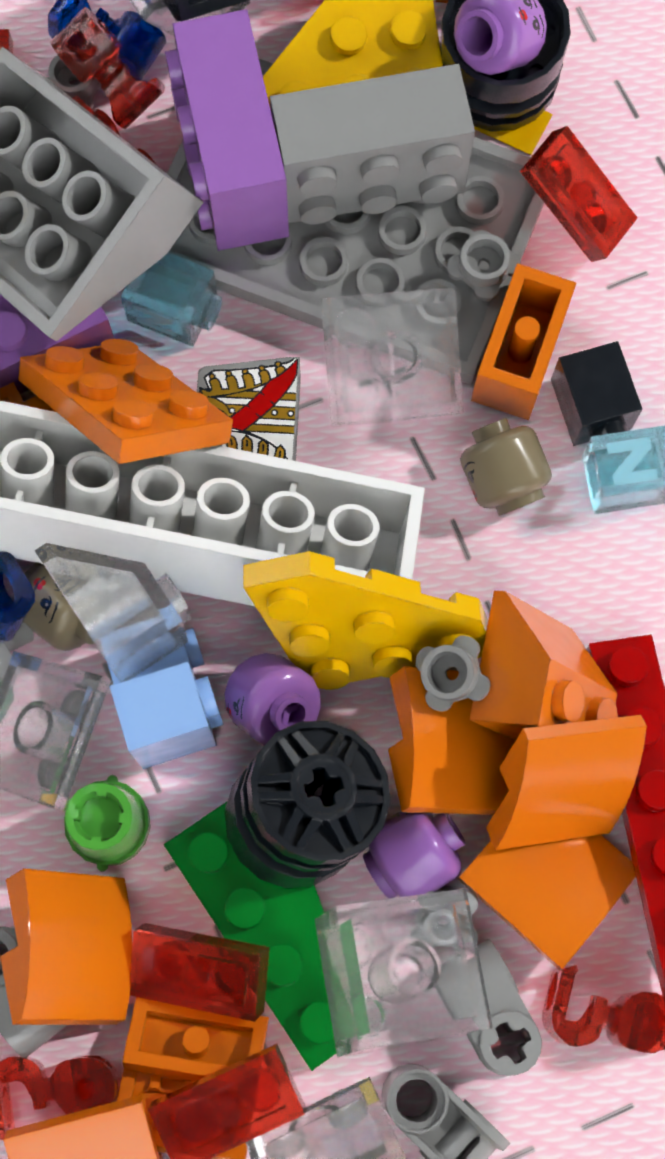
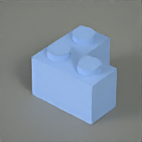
M175 613L99 636L113 681V685L109 687L129 753L143 769L217 746L212 729L224 724L208 676L196 679L193 670L194 667L205 664L194 628L181 631Z

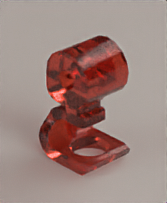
M84 7L50 41L51 46L60 59L83 84L95 79L101 84V89L110 101L113 120L123 129H127L165 91V85L158 78L147 81L135 78L130 74L131 69L118 57L122 45L110 29L87 7Z
M568 965L561 970L557 968L553 970L543 1007L542 1022L544 1029L555 1041L573 1047L584 1046L597 1040L601 1030L604 1029L608 1040L613 1045L644 1053H656L665 1049V1005L662 995L656 992L631 991L621 995L612 1005L608 1004V999L591 995L589 1005L581 1018L577 1021L566 1020L565 1017L578 967L577 965Z
M15 1055L0 1061V1139H4L7 1130L16 1128L9 1082L19 1081L25 1085L32 1098L34 1110L44 1109L50 1106V1102L55 1101L67 1115L116 1102L121 1081L116 1067L109 1060L99 1055H86L59 1063L55 1070H53L52 1075L47 1076L44 1065L39 1060L29 1056L21 1057L20 1055Z

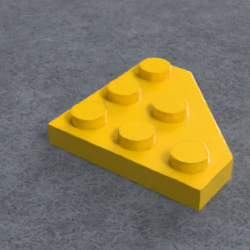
M324 0L263 75L269 106L270 96L442 67L433 0Z
M311 551L243 565L244 590L290 661L312 676L317 687L320 689L334 690L342 688L350 682L376 677L389 678L403 666L416 667L417 654L424 647L436 648L442 645H452L457 637L463 635L472 637L479 643L480 653L477 658L482 656L488 618L479 598L455 592L447 601L422 594L419 581L371 568L365 575V578L335 570V558Z

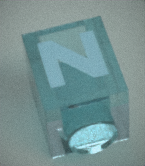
M167 253L127 285L121 295L127 321L194 347L202 329L207 331L212 329L222 305V297L217 293L214 270L171 253Z
M665 425L591 436L582 459L594 514L665 504Z

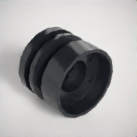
M448 0L441 25L440 50L443 66L460 65L473 125L488 131L516 130L535 121L552 103L571 35L569 10L564 1L538 0L544 10L547 29L545 42L539 54L532 61L522 67L489 75L476 72L464 62L459 54L454 38V25L456 15L466 0Z
M329 721L298 722L276 732L232 785L224 810L227 838L238 860L259 879L283 888L312 887L336 875L350 860L363 852L383 829L391 803L388 774L375 750L353 730ZM306 788L308 789V792L310 793V795L313 796V797H309V798H308V796H307V794H306V792H305V789H306ZM320 795H322V797H323L325 803L323 804L322 801H321V799H320L319 797H315V796H320Z

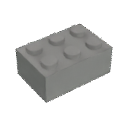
M459 64L270 96L271 115L287 181L288 223L302 221L310 225L322 224L340 214L363 211L367 214H379L391 210L397 204L419 200L430 204L441 203L453 198L456 194L465 193L475 129Z

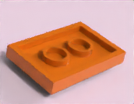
M107 339L102 341L101 346L80 349L55 346L47 349L44 354L20 357L18 380L118 464L230 443L233 419L211 404L205 395L195 392L176 378L170 369L159 365L140 351L138 346L131 341Z

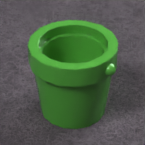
M110 775L105 781H96L77 790L68 802L64 817L65 836L73 851L85 861L97 864V869L101 872L106 871L108 866L121 865L134 858L146 844L151 828L149 810L143 798L127 784L118 782V778L115 775Z

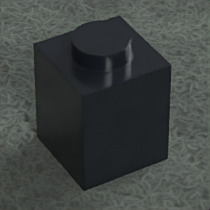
M616 341L558 358L551 377V383L573 446L592 441L594 447L606 446V443L619 442L629 435V430H632L638 419L642 406L619 342Z

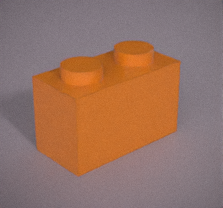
M519 263L516 264L476 377L471 401L526 420L530 419L573 296L576 282Z

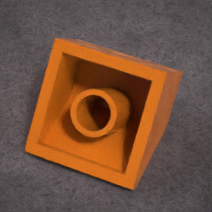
M494 591L480 661L481 673L489 678L491 686L488 695L484 699L473 701L469 720L516 741L523 728L617 718V708L615 705L617 693L573 629L506 591Z

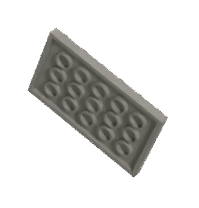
M259 59L262 75L268 71L273 63ZM474 137L465 193L456 194L447 201L434 204L425 203L422 200L397 204L389 211L379 214H367L363 211L336 215L328 222L315 225L305 224L302 221L289 223V237L220 251L217 250L213 229L201 231L198 213H196L169 252L156 262L154 266L471 385L490 340L512 276H507L500 284L499 293L495 299L482 301L475 297L474 289L464 281L453 280L449 277L447 273L448 259L453 255L461 254L463 245L473 232L484 230L501 238L507 244L510 251H514L519 255L521 261L555 179L558 167ZM181 142L167 174L194 194L192 178L189 176L183 142ZM481 261L478 263V267L486 270L489 268V264Z

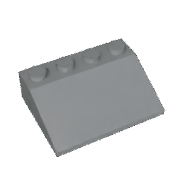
M2 47L0 49V294L49 338L58 341L163 258L204 202L45 76Z

